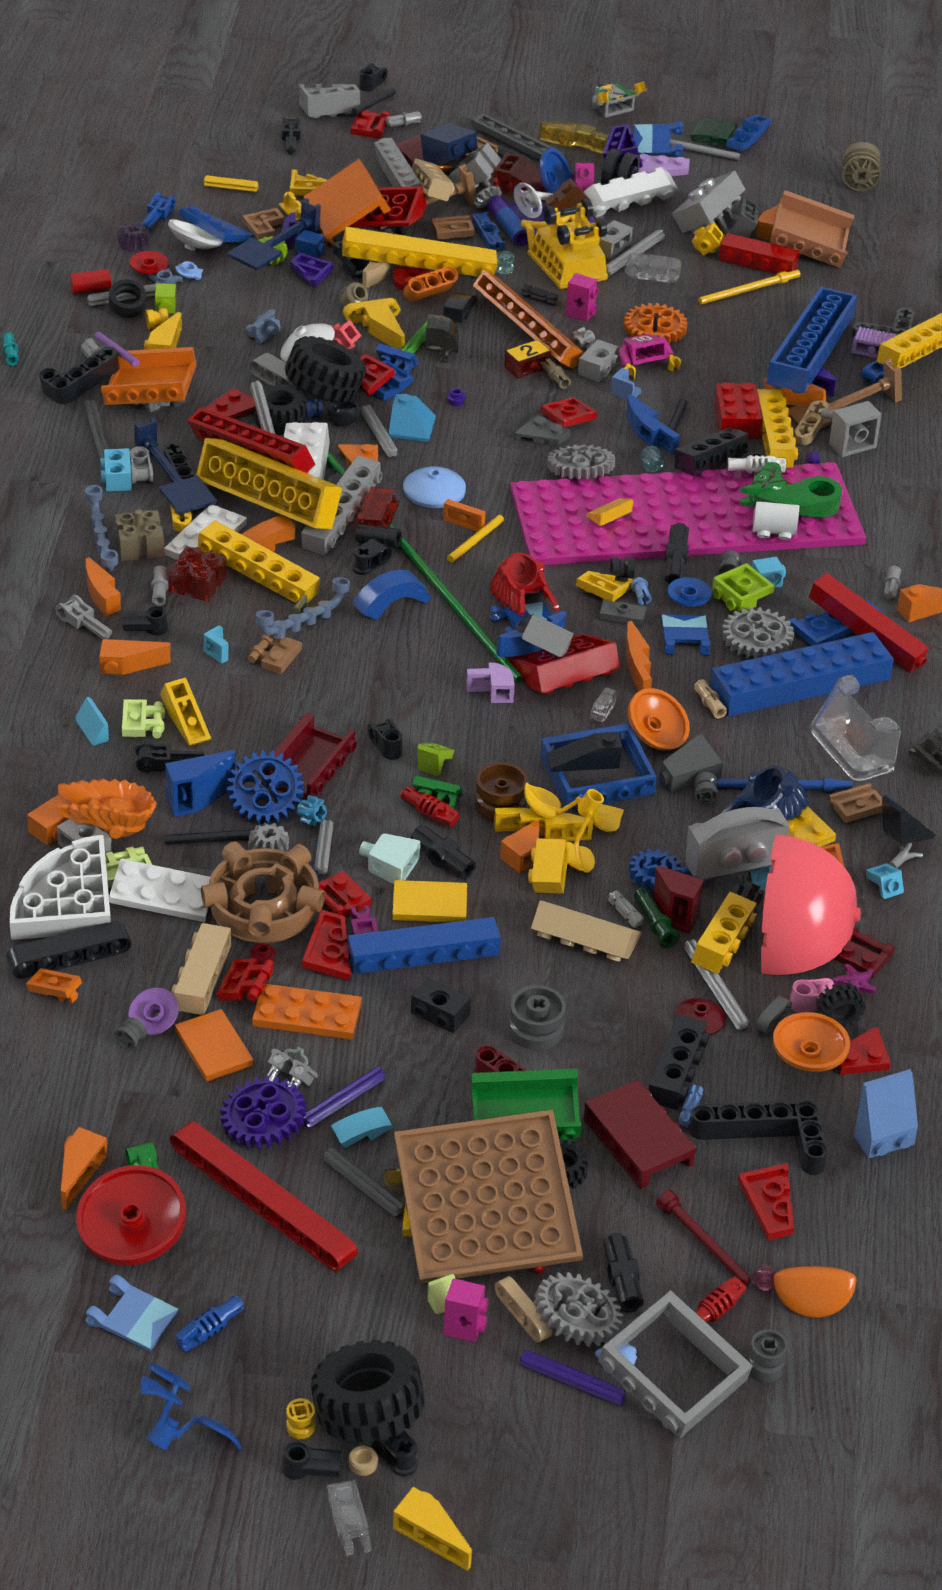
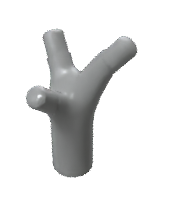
M907 843L905 848L903 846L900 847V853L889 862V865L898 868L906 860L915 857L921 858L923 854L909 852L912 843Z

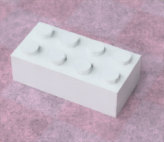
M318 422L286 423L284 438L306 445L316 464L307 474L324 480L330 443L328 424Z

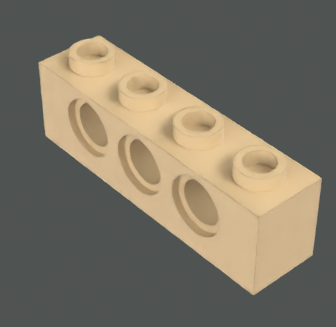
M415 158L412 170L420 181L423 192L427 196L448 201L449 197L453 195L454 183L436 164Z

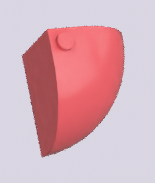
M776 834L770 858L772 862L771 873L767 875L762 920L764 939L761 946V972L767 975H788L815 969L835 958L842 951L846 943L850 941L855 922H860L861 908L857 907L856 890L851 876L833 855L803 839Z

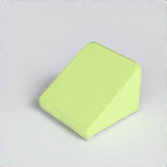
M454 1274L428 1283L427 1301L436 1314H441L445 1311L446 1295L452 1278L456 1279Z

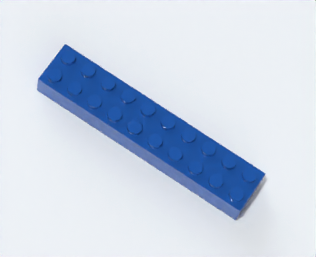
M820 286L771 359L766 384L778 389H789L794 393H806L853 319L858 295Z

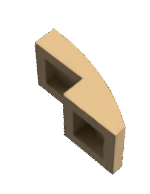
M370 261L363 270V286L368 288L385 279L392 271V264Z

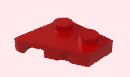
M364 354L360 358L365 363L366 374L361 386L369 397L395 375L394 368Z
M878 1027L850 1041L847 1058L837 1066L840 1075L890 1070L891 1062Z

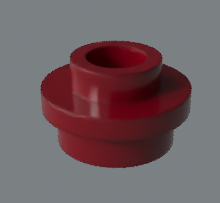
M260 943L252 947L250 956L251 958H256L259 965L264 964L267 959L273 961L275 949L269 944Z

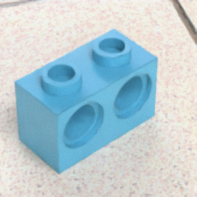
M129 448L104 449L105 458H100L101 481L106 483V491L132 490Z

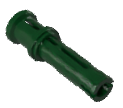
M643 887L644 893L641 888L637 889L634 893V898L638 901L651 922L650 929L658 936L659 944L664 948H670L677 944L680 934L671 926L670 918L662 914L646 887Z

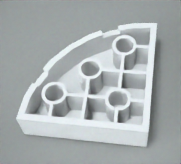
M103 835L81 838L72 841V845L62 849L56 848L31 867L22 878L10 907L11 940L52 937L111 922Z

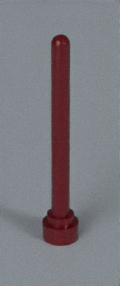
M672 1190L663 1192L658 1197L656 1205L664 1213L673 1214L744 1285L750 1284L751 1277L680 1207L679 1197Z

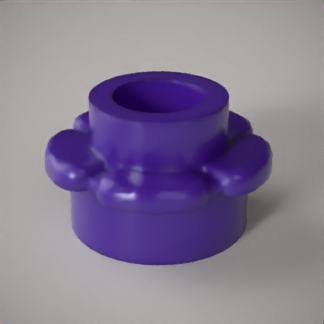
M454 388L447 393L448 403L452 406L463 405L467 397L459 388Z

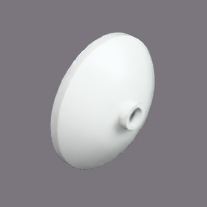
M170 219L168 222L169 229L178 240L185 243L184 247L193 251L196 248L207 250L219 247L223 243L196 225L175 219Z
M319 323L296 328L282 346L280 352L282 361L287 362L292 347L299 338L315 336L316 338L322 337L326 340H333L335 336L333 327L328 324Z

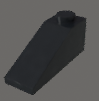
M618 732L594 733L548 752L546 758L550 772L619 769L622 744Z

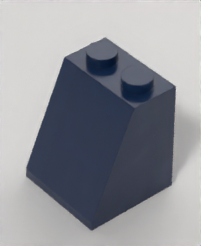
M451 123L420 134L423 161L436 165L478 149L475 131Z

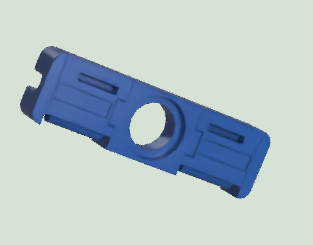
M489 213L473 214L472 224L486 248L496 250V252L504 251L505 241H502L500 238V231L495 223H491L489 220Z

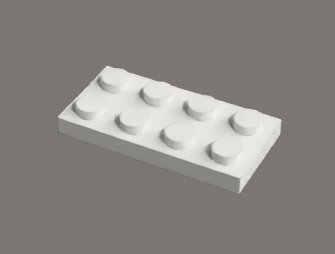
M210 505L164 548V555L201 569L213 557L198 549L199 532L214 520L239 532L247 525V517L215 505Z
M120 859L109 895V903L205 922L209 907L205 908L203 905L201 886L209 885L210 877Z

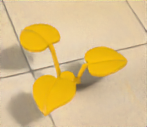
M526 783L524 787L526 801L534 812L543 817L554 818L556 813L562 814L578 804L579 814L586 818L574 844L566 842L569 849L567 864L585 873L591 872L595 865L594 855L587 847L579 846L580 839L589 820L593 819V823L597 828L613 833L620 826L624 809L602 804L604 797L595 789H589L583 798L578 796L575 801L560 808L561 803L553 793Z

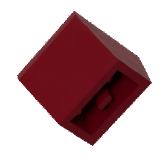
M658 865L656 868L653 899L662 914L670 918L673 929L690 934L700 916L704 880Z

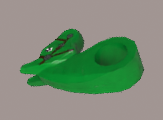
M767 462L754 477L752 484L741 488V493L749 494V496L739 499L741 506L755 507L756 502L799 505V516L827 518L834 516L839 512L842 495L841 485L829 477L815 476L797 483L787 484L781 476V466L775 462Z

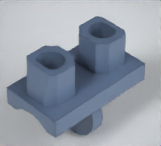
M269 309L264 315H259L254 324H249L246 327L248 338H255L257 344H262L269 336L276 335L281 331L280 321L275 319L274 309Z

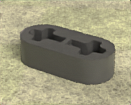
M781 995L778 996L758 1018L756 1030L767 1036L770 1035L778 1023L788 1016L792 1007V1001Z

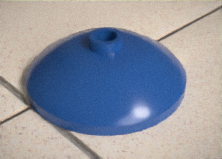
M550 148L542 153L539 162L540 181L547 193L554 194L563 182L569 178L573 180L572 173L567 161L558 150Z

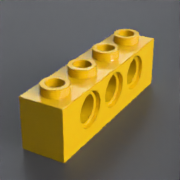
M729 892L698 941L691 963L716 974H719L723 966L728 967L733 953L736 954L741 940L745 939L749 927H752L756 920L757 914L754 913L757 903Z

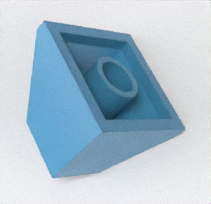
M396 394L392 406L389 436L391 438L429 442L436 415L417 396Z

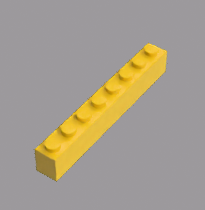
M345 227L342 240V256L430 270L452 267L458 274L479 277L483 270L494 275L497 267L496 250L351 227Z

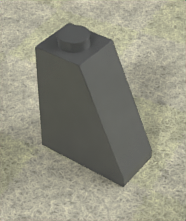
M700 734L662 762V771L659 774L660 781L671 794L694 788V778L701 772L713 773L716 778L721 779L723 762L704 736Z

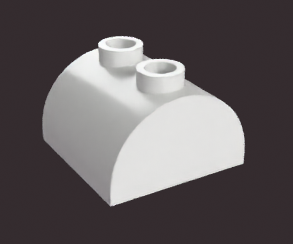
M756 502L753 514V532H757V537L770 538V534H779V539L791 540V535L796 536L799 505Z

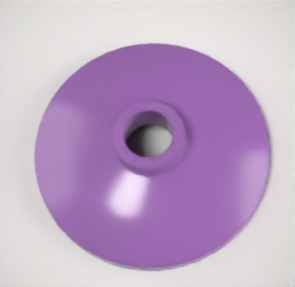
M150 988L141 992L133 1000L129 1008V1018H136L142 1022L147 1030V1035L160 1034L170 1028L175 1022L179 1010L178 1002L170 991L163 988Z

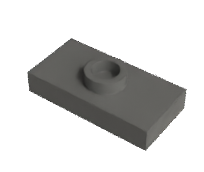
M603 600L599 619L625 624L632 621L634 625L643 626L646 606Z

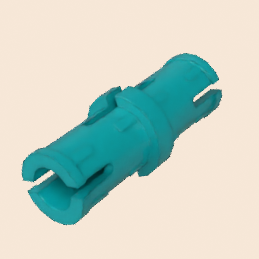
M12 333L3 334L4 337H1L3 343L2 351L6 356L7 364L14 366L18 364L17 361L19 362L17 354L18 345L15 343Z

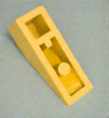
M388 304L364 307L362 324L369 333L387 345L401 350L405 346V334Z
M181 312L174 314L150 333L149 339L145 340L144 350L176 348L182 330Z
M186 677L165 683L160 693L168 715L188 746L211 740Z
M413 1487L394 1510L393 1529L468 1571L471 1568V1547L439 1501L430 1493L422 1492Z

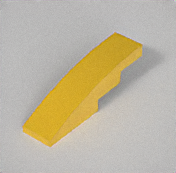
M495 808L494 829L495 832L519 831L524 826L537 820L540 823L539 836H544V839L575 841L586 817L563 812L562 814L556 813L554 818H546L537 814L531 808ZM593 819L589 820L580 840H592Z

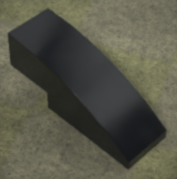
M454 292L444 305L443 320L462 323L464 319L468 318L477 300V295Z

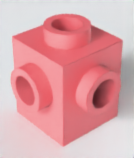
M350 320L342 325L337 323L333 326L335 336L332 341L345 346L347 349L351 350L355 346L354 342L361 337V334Z

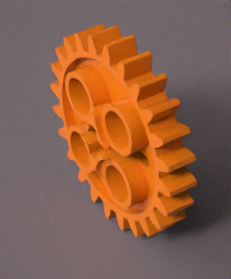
M648 303V306L641 304V307L634 306V309H629V313L625 314L623 326L624 330L627 331L626 334L631 335V337L651 334L666 338L670 345V341L676 343L677 339H682V336H685L687 318H684V314H680V310H673V306L667 308L666 304L659 306V303H656L654 306ZM654 316H658L657 332H653Z

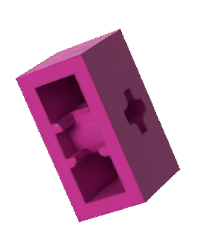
M575 273L568 282L566 316L587 322L592 315H595L597 311V304L595 302L599 291L597 279Z
M452 1278L445 1298L443 1335L476 1343L479 1332L484 1333L487 1324V1316L484 1315L487 1311L489 1299L484 1298V1285Z

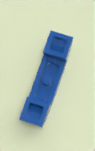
M561 611L548 616L547 621L565 629L566 612ZM512 630L498 636L496 655L498 657L521 656L540 651L542 648L523 640V633Z

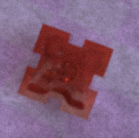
M186 546L179 555V560L175 561L168 570V590L184 596L186 593H191L193 598L209 602L216 593V586L220 587L227 577L226 556L213 552L205 555L202 554V550L199 547Z

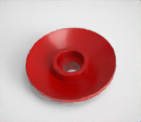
M144 251L133 255L130 258L129 264L134 271L149 275L165 270L168 266V259L159 252Z

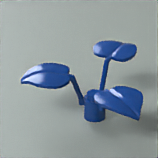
M149 1362L148 1367L151 1369V1374L156 1373L170 1381L173 1387L172 1391H169L149 1377L142 1376L140 1379L141 1394H153L166 1399L161 1416L147 1436L149 1441L167 1450L174 1437L180 1439L187 1429L197 1423L208 1426L227 1436L233 1441L240 1452L241 1445L233 1432L222 1423L203 1415L201 1417L195 1416L178 1429L179 1422L169 1416L168 1413L173 1402L180 1406L183 1404V1401L176 1396L179 1386L187 1391L190 1390L191 1386L179 1375L168 1371L160 1365Z

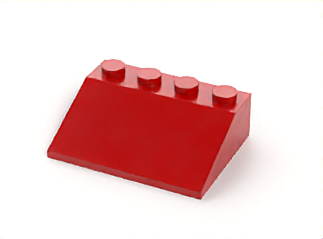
M422 186L378 188L391 210L384 214L378 206L349 227L410 226L423 216L427 206Z
M585 633L572 637L567 653L562 657H558L544 649L526 655L506 657L523 676L524 682L531 690L538 691L541 694L553 693L554 689L559 687H572L573 683L577 681H591L593 676L612 674V670L620 668L616 643Z

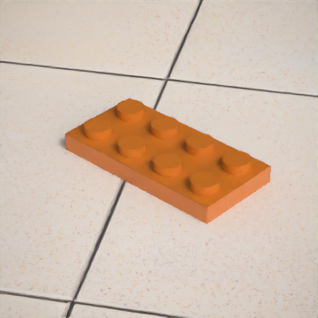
M264 984L265 989L258 997L252 1018V1026L353 1040L362 1005V997Z

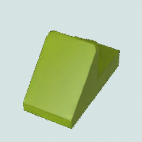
M436 743L418 744V769L439 776L444 760L452 759L455 750Z

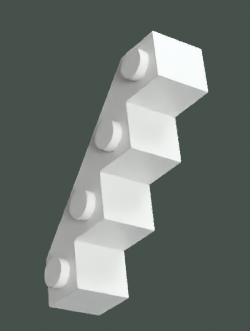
M659 167L655 168L653 173L647 174L644 171L632 174V178L624 180L623 177L609 180V184L601 186L600 183L593 184L584 192L591 200L593 216L597 218L604 215L610 207L620 212L628 208L629 204L633 201L643 206L648 204L655 196L662 200L668 199L679 189L669 172Z

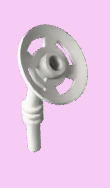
M519 183L514 188L515 202L520 211L529 218L538 217L542 212L541 200H547L552 195V193L536 192L526 183ZM527 187L528 190L524 192L521 190V188ZM537 206V207H538V211H537V212H532V211H533V208H535V207Z

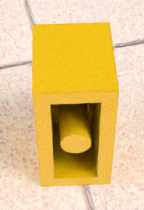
M537 838L536 847H533L531 851V860L534 862L533 869H529L528 881L532 883L535 893L564 894L569 854L566 839Z

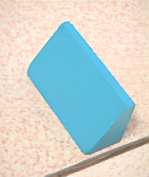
M86 697L75 717L76 722L93 746L108 742V723L90 697Z

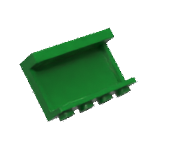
M577 1069L472 1073L473 1121L553 1110L558 1137L565 1141L581 1138L582 1126L579 1115Z

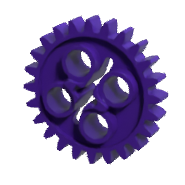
M266 1076L264 1081L261 1082L258 1077H255V1082L252 1084L245 1080L246 1086L242 1088L237 1085V1093L229 1092V1099L223 1100L224 1107L220 1108L222 1115L220 1119L225 1134H229L231 1141L236 1139L238 1146L246 1142L247 1149H250L253 1144L257 1145L258 1150L261 1149L263 1144H267V1147L270 1149L272 1142L282 1145L281 1139L284 1137L290 1140V1132L298 1133L297 1125H303V1117H306V1105L302 1092L297 1091L295 1084L290 1086L287 1079L280 1083L278 1076L273 1081H270L269 1076Z

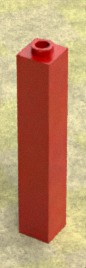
M825 573L813 582L809 598L858 635L874 632L894 658L893 661L909 673L916 668L920 669L927 661L926 655L929 647L830 574Z

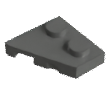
M537 415L514 432V439L520 441L522 437L533 438V443L559 446L570 438L571 430Z

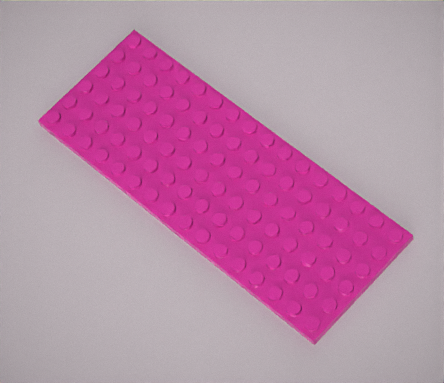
M836 462L793 465V468H786V471L781 473L787 484L797 483L809 477L822 476L837 481L842 487L839 512L827 518L798 516L796 536L791 535V540H781L778 538L779 534H770V538L757 537V532H753L755 507L741 506L739 499L749 496V494L741 493V488L751 485L757 474H749L746 471H728V468L721 470H705L695 475L685 472H663L590 477L589 479L581 477L580 480L577 478H561L557 480L510 483V490L527 553L536 561H542L544 565L611 561V557H619L620 559H625L626 557H633L634 559L665 557L667 543H669L671 525L677 522L684 523L689 527L688 556L722 554L729 550L740 553L866 544V535ZM617 499H633L632 512L602 526H599L586 516L587 513Z

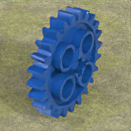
M262 750L259 757H257L255 752H252V759L244 756V764L236 762L238 771H230L233 778H228L227 780L228 785H230L227 787V794H232L229 796V802L234 803V811L240 809V817L247 814L248 822L256 818L257 825H260L262 819L266 820L267 825H270L271 819H274L278 824L280 816L287 820V811L295 813L294 805L298 806L301 802L299 798L304 797V792L300 790L304 788V782L300 781L302 773H297L298 765L291 766V758L283 761V753L276 758L274 751H271L270 755L266 756L265 751ZM268 769L274 771L272 775H265L263 772ZM253 772H257V773H258V775L260 776L261 781L259 780V778H257V776H256L255 774H253ZM247 782H253L255 784L251 788H246L243 786ZM281 787L288 789L283 794L278 793L276 790ZM270 794L272 795V797H273L276 801H278L277 804H275V803L273 802V800L271 799ZM260 800L268 802L265 806H259L256 803Z

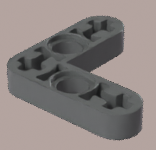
M910 308L898 309L893 327L857 322L853 325L852 336L855 337L860 326L866 329H876L877 331L880 330L881 332L899 335L912 328L914 311Z

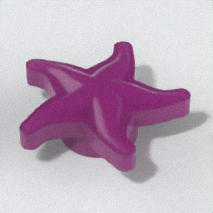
M845 964L844 970L847 972V975L833 978L834 984L845 982V985L852 983L853 986L855 985L858 988L860 994L863 992L874 994L876 991V987L868 983L873 974L871 969L867 972H857L852 966Z

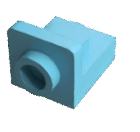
M219 625L203 634V652L221 664L228 661V642L223 639V627Z
M887 863L866 870L867 879L879 885L881 898L887 899L904 892L901 870Z

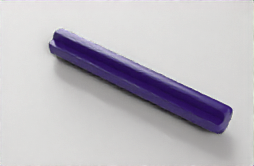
M375 1067L308 1110L306 1117H303V1125L306 1128H311L385 1080L384 1070L380 1067Z
M524 1350L521 1355L520 1364L526 1368L617 1405H621L625 1399L626 1391L616 1385L530 1350Z

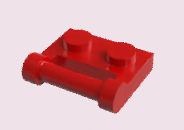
M364 110L354 120L350 128V134L376 139L380 138L386 125V118L391 115L386 111L379 114Z
M344 871L318 882L319 889L325 891L324 904L332 913L347 918L351 916L352 907H356V911L359 912L365 909L366 905H372V898ZM328 891L341 905L337 904L326 892Z

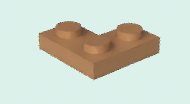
M278 208L242 216V222L252 234H255L257 240L263 239L264 236L271 237L272 235V237H275L273 227L284 224L285 217Z

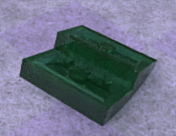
M701 118L690 134L692 141L708 139L710 146L726 144L738 126L737 123L725 119Z

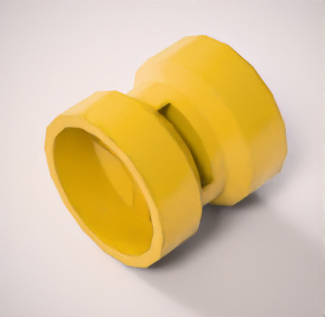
M160 308L158 313L152 309L146 310V322L149 330L155 329L169 319L166 308Z
M302 1398L291 1401L286 1408L287 1432L295 1439H306L315 1430V1407L307 1399Z

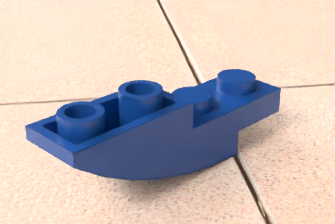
M631 394L628 395L626 414L635 433L651 448L659 445L670 454H675V449L679 448L680 435L657 420L658 413Z

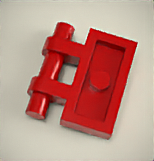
M256 958L234 959L216 993L219 1000H242L244 994L248 993L247 998L250 1001H255L263 993L265 982L273 974L274 962L267 959L264 964L259 965Z

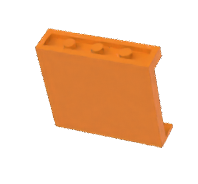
M360 159L303 196L304 199H309V204L314 206L317 204L321 205L320 233L324 235V241L326 243L330 242L332 246L334 243L332 238L378 206L384 214L391 210Z
M194 348L129 350L127 352L140 361L139 365L134 367L118 355L119 371L111 376L108 385L101 386L104 405L184 401L197 365Z

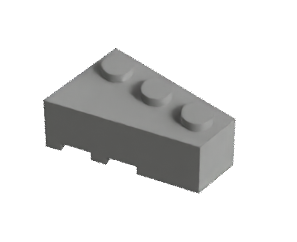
M299 84V103L310 118H319L322 115L337 116L339 113L352 114V109L360 105V90L355 84H333L331 88H321V84H316V88H305L304 84Z

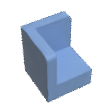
M621 368L612 377L611 394L627 400L628 395L631 394L636 398L641 393V388L636 387L634 382L629 381L628 369Z

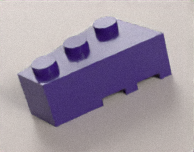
M630 125L612 127L603 151L604 160L608 152L614 148L622 150L624 155L628 152L638 154L639 168L643 167Z

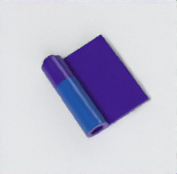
M500 195L492 197L488 202V209L517 246L528 244L527 230L521 227L522 220L545 221L543 214L545 206L542 200V212L536 218L527 217L520 211L516 203L509 205ZM538 207L533 208L532 212H537Z

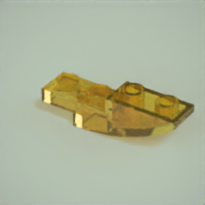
M542 121L540 123L539 139L572 148L575 145L603 153L609 137L607 134L598 132L597 127L562 121Z

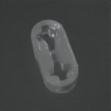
M606 687L592 707L591 720L600 723L605 721L617 701V690Z

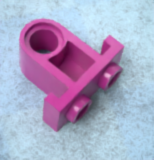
M575 163V171L572 172L573 181L584 191L594 184V163Z

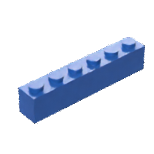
M490 917L348 935V952L353 974L497 956L500 955L501 937L495 918Z

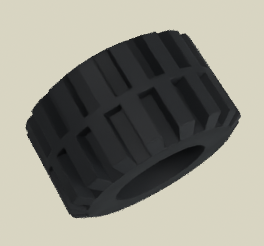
M288 385L263 388L275 434H284L286 423H306V396L301 390L289 387ZM255 406V423H257V426L261 428Z

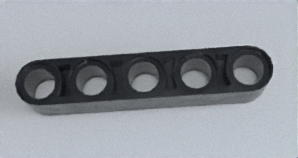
M113 921L16 945L7 951L6 958L13 975L16 978L23 979L32 977L40 968L56 971L119 955L128 951L132 943L123 923Z

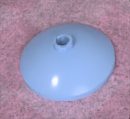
M429 466L410 473L404 480L403 492L411 502L419 506L444 508V502L447 499L456 502L463 499L466 493V484L460 475L448 468Z

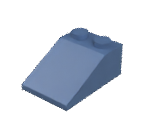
M909 1069L863 1083L854 1138L868 1159L914 1145L918 1121L912 1071Z

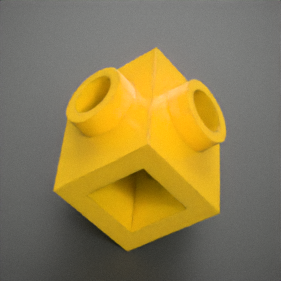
M712 222L706 227L701 226L695 231L692 243L695 249L704 256L709 252L711 254L720 247L725 235Z

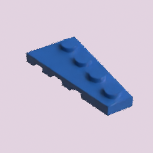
M189 206L188 208H180L179 215L222 242H245L255 237V234L201 211L199 207Z
M869 600L866 601V602H868L869 604H871L873 607H875L877 610H879L881 613H883L882 610H880L877 606H875V605H874L873 603H871ZM826 610L822 615L815 616L814 614L805 615V619L798 621L796 618L788 619L791 622L790 626L794 627L793 631L811 646L835 641L854 632Z

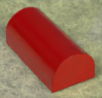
M109 269L70 274L72 294L110 290L112 286Z

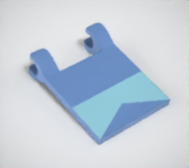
M114 1275L109 1282L111 1284L109 1291L113 1295L122 1296V1298L108 1316L95 1306L89 1307L86 1311V1323L92 1327L103 1328L151 1352L179 1313V1309L131 1286L121 1276Z

